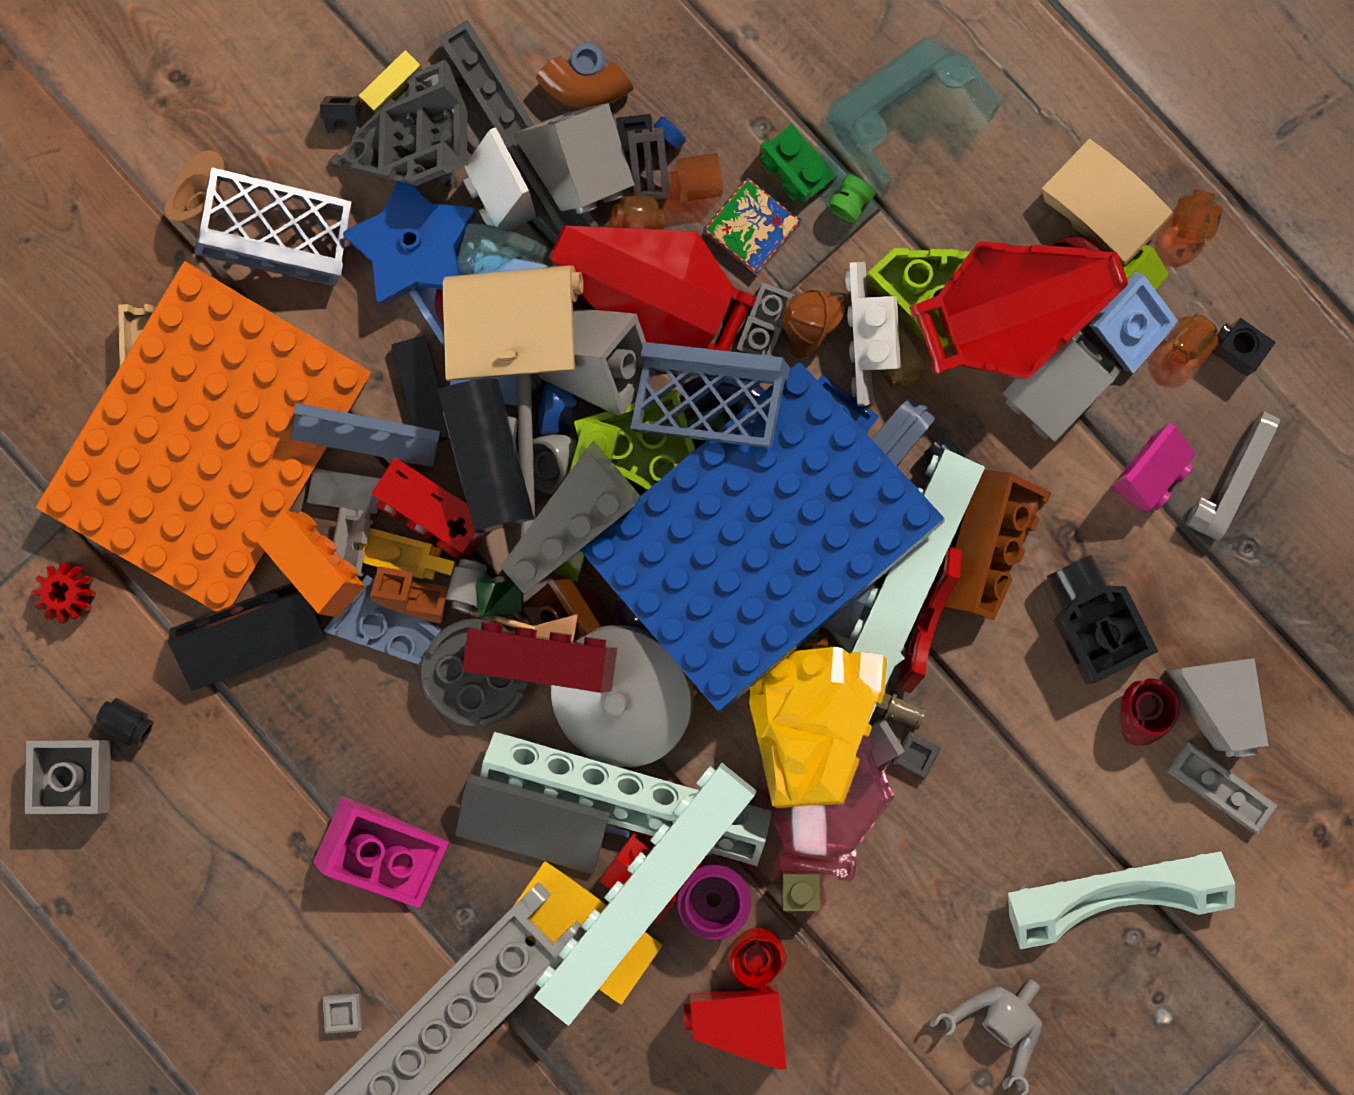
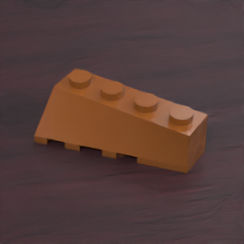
M984 469L961 521V528L955 547L962 550L960 579L950 593L944 608L963 615L995 620L1012 582L1011 575L1009 574L1010 570L1017 562H1021L1025 553V549L1022 547L1023 541L1028 531L1035 530L1039 518L1035 516L1040 503L1047 504L1051 492L1012 473Z

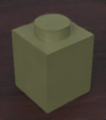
M781 871L782 910L820 911V874L817 871Z

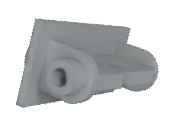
M340 507L333 543L337 546L335 552L341 559L350 562L357 569L358 574L356 576L359 578V576H363L361 569L365 551L358 550L359 544H367L370 525L373 524V520H370V512Z

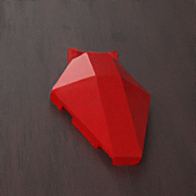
M563 226L549 256V259L556 266L573 265L576 272H581L583 277V293L579 295L592 310L637 314L645 340L648 343L730 351L748 308H753L757 299L755 296L732 286L698 231ZM730 301H735L736 303L717 345L710 343L720 327Z
M978 241L938 296L914 304L909 309L912 317L917 318L933 362L930 365L933 375L962 366L1027 380L1128 286V280L1116 251H1090L1087 248L1044 245L1016 246L1007 245V243ZM938 309L941 324L954 355L946 358L930 314L931 311Z

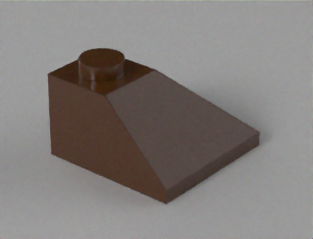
M554 571L522 595L523 610L515 614L519 622L531 626L578 614L574 642L595 629L609 626L614 622V619L595 590Z

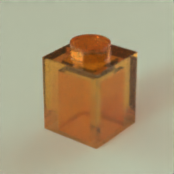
M718 153L676 159V170L670 171L672 191L680 193L681 202L722 196L723 184Z

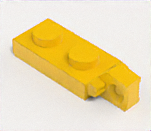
M372 528L369 530L367 544H359L358 550L365 551L364 564L413 572V577L424 580L425 578L434 580L436 572L452 576L454 567H457L458 564L455 561L440 558L442 549L436 548L432 544Z

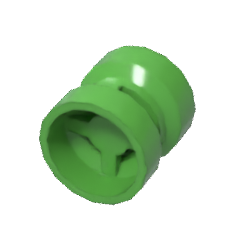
M847 174L841 182L839 194H833L827 206L843 220L856 224L862 215L861 208L864 204H869L876 193L870 185L860 178Z

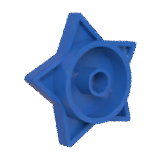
M397 181L382 213L345 230L343 235L353 247L373 263L376 300L380 306H385L414 289L435 288L443 290V280L445 277L460 275L457 248L475 219L476 214L473 207L431 204L412 184Z

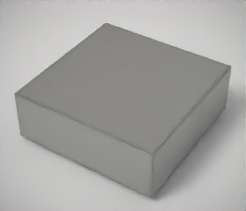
M361 993L323 996L325 1033L361 1031L363 1029Z

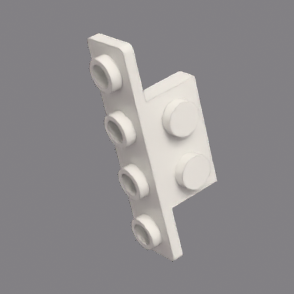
M851 262L850 270H847L845 275L846 288L848 291H851L852 306L848 307L847 318L849 326L853 327L854 341L850 343L849 353L851 362L855 363L856 377L852 378L851 389L853 397L857 398L858 406H866L873 403L872 370L901 368L897 296L867 297L866 263Z

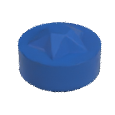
M661 116L653 125L655 129L663 127L665 146L675 147L679 150L687 141V137L665 116Z

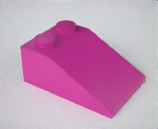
M342 796L313 863L323 875L420 908L449 842L376 808Z

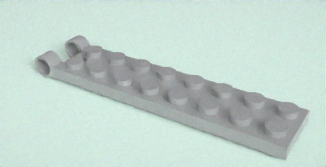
M538 881L324 1095H428L538 986L536 984L537 980L549 966L555 969L562 962L563 959L558 954L569 940L574 938L578 942L586 930L576 921L554 943L529 918L551 895ZM533 936L536 940L535 945H528L526 937Z

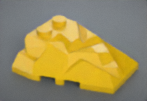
M838 647L793 651L750 688L749 705L772 806L775 808L844 804L860 761L856 757V753L862 737H869L872 726L868 724L874 705L875 703L881 705L885 694L887 658L882 655L866 652L848 653Z

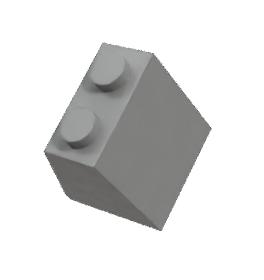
M608 103L567 112L514 133L518 144L561 211L576 209L577 214L588 212L597 208L596 201L602 199L603 203L619 199L623 197L622 190L635 185Z
M573 308L575 370L539 373L541 379L615 415H622L637 396L644 363L641 352L643 342H646L637 314ZM652 370L651 378L656 373V371Z
M1079 331L1029 379L1016 378L1002 394L1007 397L1005 402L1018 415L1024 413L1033 421L1031 426L1044 439L1050 437L1056 441L1116 379L1121 368Z
M1255 658L1165 671L1166 678L1178 693L1179 698L1214 751H1225L1226 757H1245L1258 755V747L1269 746Z

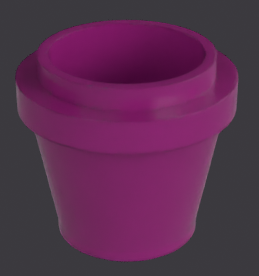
M706 865L694 870L680 887L677 905L683 923L692 933L705 939L718 940L727 938L742 928L750 913L751 896L747 884L737 872L722 865ZM712 892L718 893L721 897L720 903L716 906L709 905L706 900L708 894Z

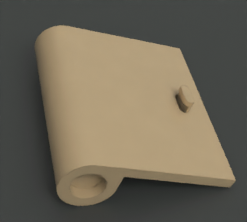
M573 265L445 277L443 280L446 380L574 371L575 353L572 302H576L578 294L583 293V277L581 272H576Z

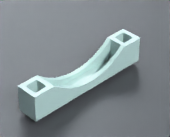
M1222 852L1200 854L1185 859L1164 861L1159 864L1128 868L1123 871L1093 875L1087 878L1066 882L1061 881L1051 885L1009 892V917L1019 948L1025 949L1056 943L1066 931L1081 920L1098 912L1119 906L1136 904L1164 905L1183 909L1198 915L1231 909L1235 907L1236 884Z

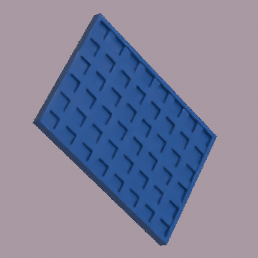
M799 362L790 369L788 382H784L772 449L705 441L642 494L633 508L581 548L580 551L721 714L945 522V518L804 365ZM774 384L755 399L758 405H761L772 396ZM751 402L735 417L739 421L756 407ZM769 408L764 411L767 417L769 413ZM760 414L743 428L749 436L764 438L766 421ZM731 419L717 432L723 433L735 424L734 421ZM740 430L734 433L737 435H743Z

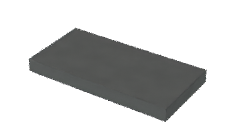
M469 774L455 836L594 874L610 813Z

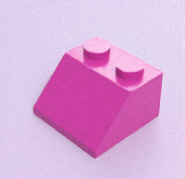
M1169 422L1153 433L1110 487L1143 513L1151 510L1153 507L1159 510L1171 496V493L1167 490L1175 480L1178 483L1182 482L1192 470L1193 466L1189 462L1196 454L1177 427Z

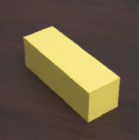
M405 50L358 96L362 103L375 114L390 98L395 100L409 86L406 81L415 72L422 70V67Z

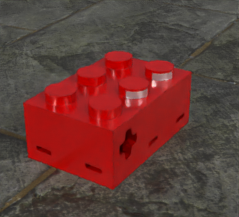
M397 458L393 459L371 493L379 500L376 507L397 521L404 516L409 520L406 526L427 540L432 535L439 539L436 545L456 559H459L461 554L470 559L487 533L477 534L474 531L467 503ZM457 527L465 528L467 533L464 536L457 535L455 529Z

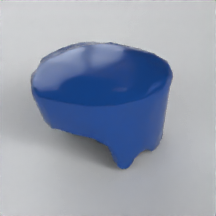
M547 381L537 403L536 422L538 433L540 436L558 432H570L571 427L568 426L566 421L573 415L574 408L577 405V396Z

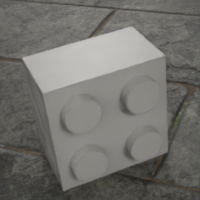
M111 740L26 741L25 814L108 813L110 811Z

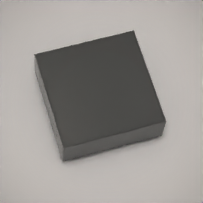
M908 731L901 744L905 752L895 757L892 763L925 780L941 747Z

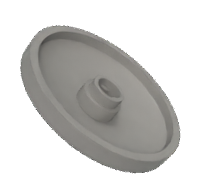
M629 625L604 626L575 641L584 643V637L606 639V646L617 648L612 692L598 693L551 685V700L554 714L567 738L589 757L618 767L646 765L669 753L681 740L691 722L694 709V690L691 679L649 631Z

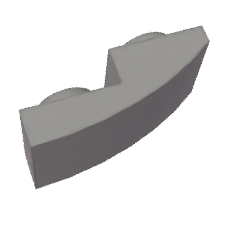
M762 282L737 349L748 354L772 356L783 329L781 326L782 310L788 300L796 294Z

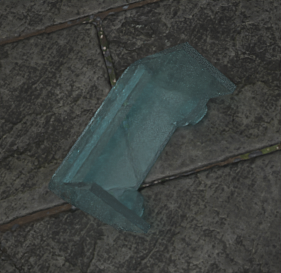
M925 38L920 40L835 100L828 109L827 124L881 198L888 193L892 178L872 152L883 144L887 136V126L880 116L881 113L935 75L948 88H963L988 122L994 118L1002 102L968 56L937 39Z

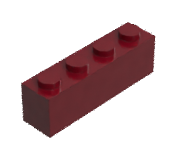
M481 622V628H468L462 672L598 693L612 692L617 648L606 646V639L584 637V643L571 641L572 634L550 632L549 638L537 636V629L515 627V633L502 631L503 624Z

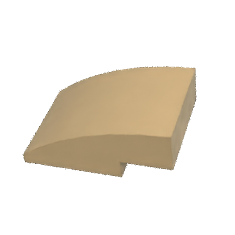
M1090 138L1042 187L1045 203L1068 218L1072 223V228L1104 251H1116L1121 263L1125 266L1173 216L1172 210L1140 178Z

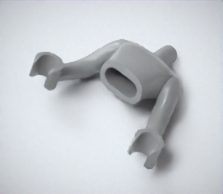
M1029 979L1017 996L1002 987L990 988L965 1000L948 1014H938L931 1018V1027L936 1026L940 1019L946 1022V1029L942 1036H947L954 1032L956 1023L972 1013L989 1006L987 1016L982 1022L984 1028L1001 1043L1010 1048H1013L1021 1040L1011 1076L1003 1080L1002 1087L1003 1089H1008L1015 1081L1019 1086V1090L1015 1095H1027L1029 1084L1024 1075L1042 1029V1021L1028 1006L1041 988L1035 981Z

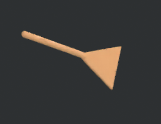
M472 609L471 613L472 616L513 628L526 627L537 629V636L549 638L550 632L572 634L571 641L574 640L578 617L577 614L531 626L497 615L480 617L479 610Z

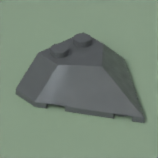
M443 60L415 72L406 81L409 87L396 101L390 98L351 137L354 142L348 146L346 152L342 155L336 153L327 163L333 167L413 185L422 184L467 166L468 111L449 64Z

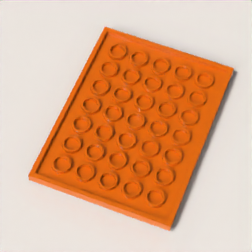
M184 261L35 508L214 611L229 607L235 603L265 553L264 549L257 542L258 538L283 509L290 511L327 449V446L291 440L295 418V404L299 403L348 413L372 372Z

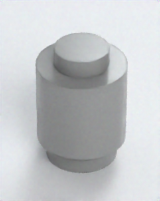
M460 559L458 567H454L446 596V601L452 603L450 609L466 614H471L472 609H478L477 581L488 579L486 565Z

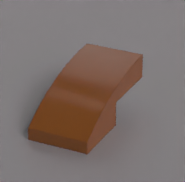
M378 566L370 600L393 611L441 624L449 587L413 581V572Z

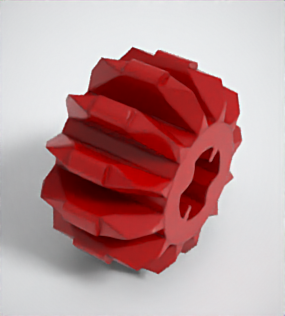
M61 562L58 570L54 566L46 567L48 578L40 575L35 577L36 581L42 584L41 589H33L31 593L42 598L36 602L35 608L37 610L46 609L44 613L45 619L53 620L57 617L59 623L66 624L69 616L73 620L78 621L81 619L79 608L87 611L92 609L90 603L85 600L86 597H94L96 592L86 589L93 580L90 576L82 577L83 568L75 566L71 569L68 563ZM62 586L69 588L65 592L66 600L59 599V595L63 593Z

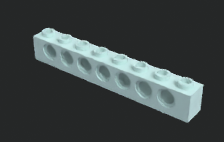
M497 732L493 734L480 777L609 812L608 824L654 836L663 824L670 827L678 817L673 811L683 798L688 795L693 799L699 791ZM747 804L709 853L757 866L766 841L772 811Z

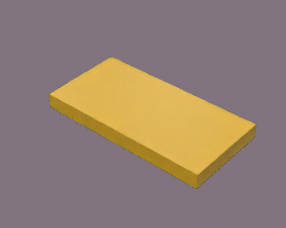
M544 861L516 901L517 903L538 881L551 893L529 918L554 943L573 923L578 921L582 925L594 909L601 913L608 905L547 861ZM645 931L599 990L622 1005L663 943ZM533 936L526 937L533 943H536V940Z

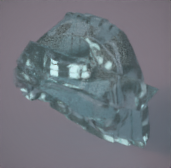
M468 224L465 227L464 238L459 256L457 257L458 272L460 275H470L485 270H496L513 258L536 263L544 259L548 249L533 239L500 227L485 224Z

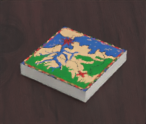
M747 177L703 229V233L753 274L758 276L798 228L802 220Z

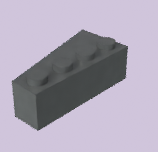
M594 440L501 565V568L523 594L528 592L633 508L640 497Z

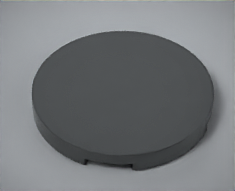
M475 618L450 624L431 640L425 650L421 663V681L424 692L434 709L453 723L466 726H486L496 723L513 712L525 695L527 681L462 672L468 628H481V622L495 623L490 620ZM503 627L502 631L510 632L505 627Z

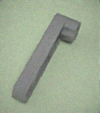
M1265 411L1258 415L1215 502L1212 503L1202 497L1198 498L1187 517L1185 525L1217 541L1222 539L1280 422L1279 418Z

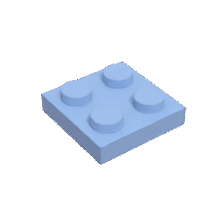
M1135 272L1128 279V286L1100 311L1089 325L1125 371L1134 374L1179 321L1143 274Z

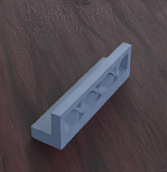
M299 403L295 404V418L291 440L389 459L397 458L400 461L433 467L440 431Z

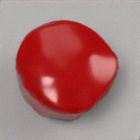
M751 928L742 932L731 943L727 961L731 973L741 984L756 990H763L782 971L787 961V955L781 941L770 930Z

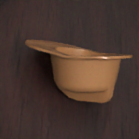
M212 150L200 152L184 165L173 192L165 205V214L170 220L175 222L184 221L199 231L211 167L220 170L225 168L224 160L218 152ZM217 180L215 190L224 202L223 195L219 188L221 181ZM214 200L211 209L218 206ZM222 211L211 216L209 223L216 219Z

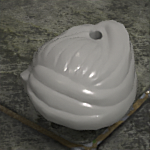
M555 434L539 436L533 439L534 489L546 494L556 492L570 473L578 443L576 439Z

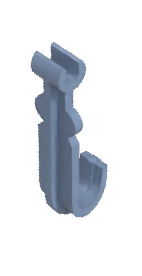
M911 398L906 400L894 412L872 439L896 466L913 448L935 419L927 411V406L923 403L919 405Z

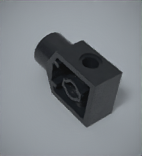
M1092 554L1046 576L1062 607L1053 621L1086 685L1094 684L1159 652L1126 586H1108Z

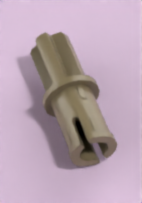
M885 693L881 705L877 704L874 711L882 714L884 720H887L889 717L918 730L926 709L896 698V693L892 695Z

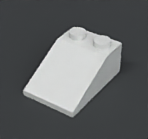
M494 127L487 132L467 161V166H464L468 178L464 179L463 182L472 199L479 196L484 206L479 212L488 230L495 227L498 235L501 236L536 218V213L530 192L499 132Z

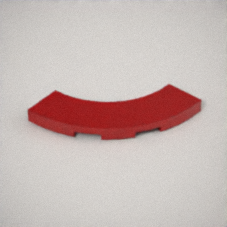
M949 547L928 591L926 600H924L913 624V627L916 629L911 637L909 648L904 650L903 656L905 659L902 660L898 686L901 691L912 693L926 675L929 650L937 622L950 593L960 579L962 550Z

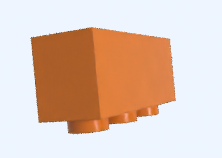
M283 509L258 538L257 542L318 614L338 618L365 587L356 576L358 574L357 569L350 562L341 559L335 552L337 546L326 536L320 535L315 529L316 522L308 514L302 511L295 513Z

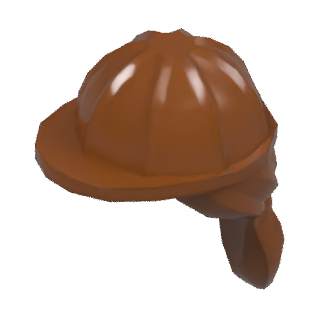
M808 290L802 294L794 295L788 300L782 310L781 326L788 337L791 353L796 358L806 360L812 357L820 347L824 337L837 329L846 309L852 306L851 292L838 294L827 291Z

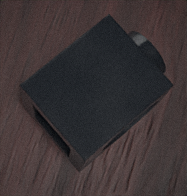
M1239 318L1231 325L1227 322L1223 325L1214 338V341L1218 344L1212 353L1247 377L1258 369L1276 342L1242 318ZM1235 338H1241L1246 342L1248 347L1247 353H1241L1236 350L1234 346Z

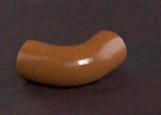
M558 56L544 65L536 75V80L548 94L563 106L576 110L606 103L610 106L620 101L634 89L626 74L613 61L600 72L591 76H583L576 73L562 56Z

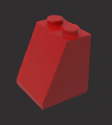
M776 985L766 986L763 990L749 987L690 993V1003H684L685 1030H693L695 1041L779 1070L787 1069L780 997Z

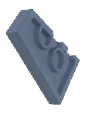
M366 575L362 581L365 587L338 618L334 617L323 632L421 665L425 650L440 630L426 620L393 611L370 600L374 579Z

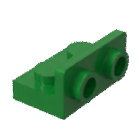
M792 123L770 142L765 140L760 145L759 154L761 157L759 160L763 167L770 174L776 172L784 182L782 187L787 195L794 201L799 199L803 205H806L837 178L833 170Z

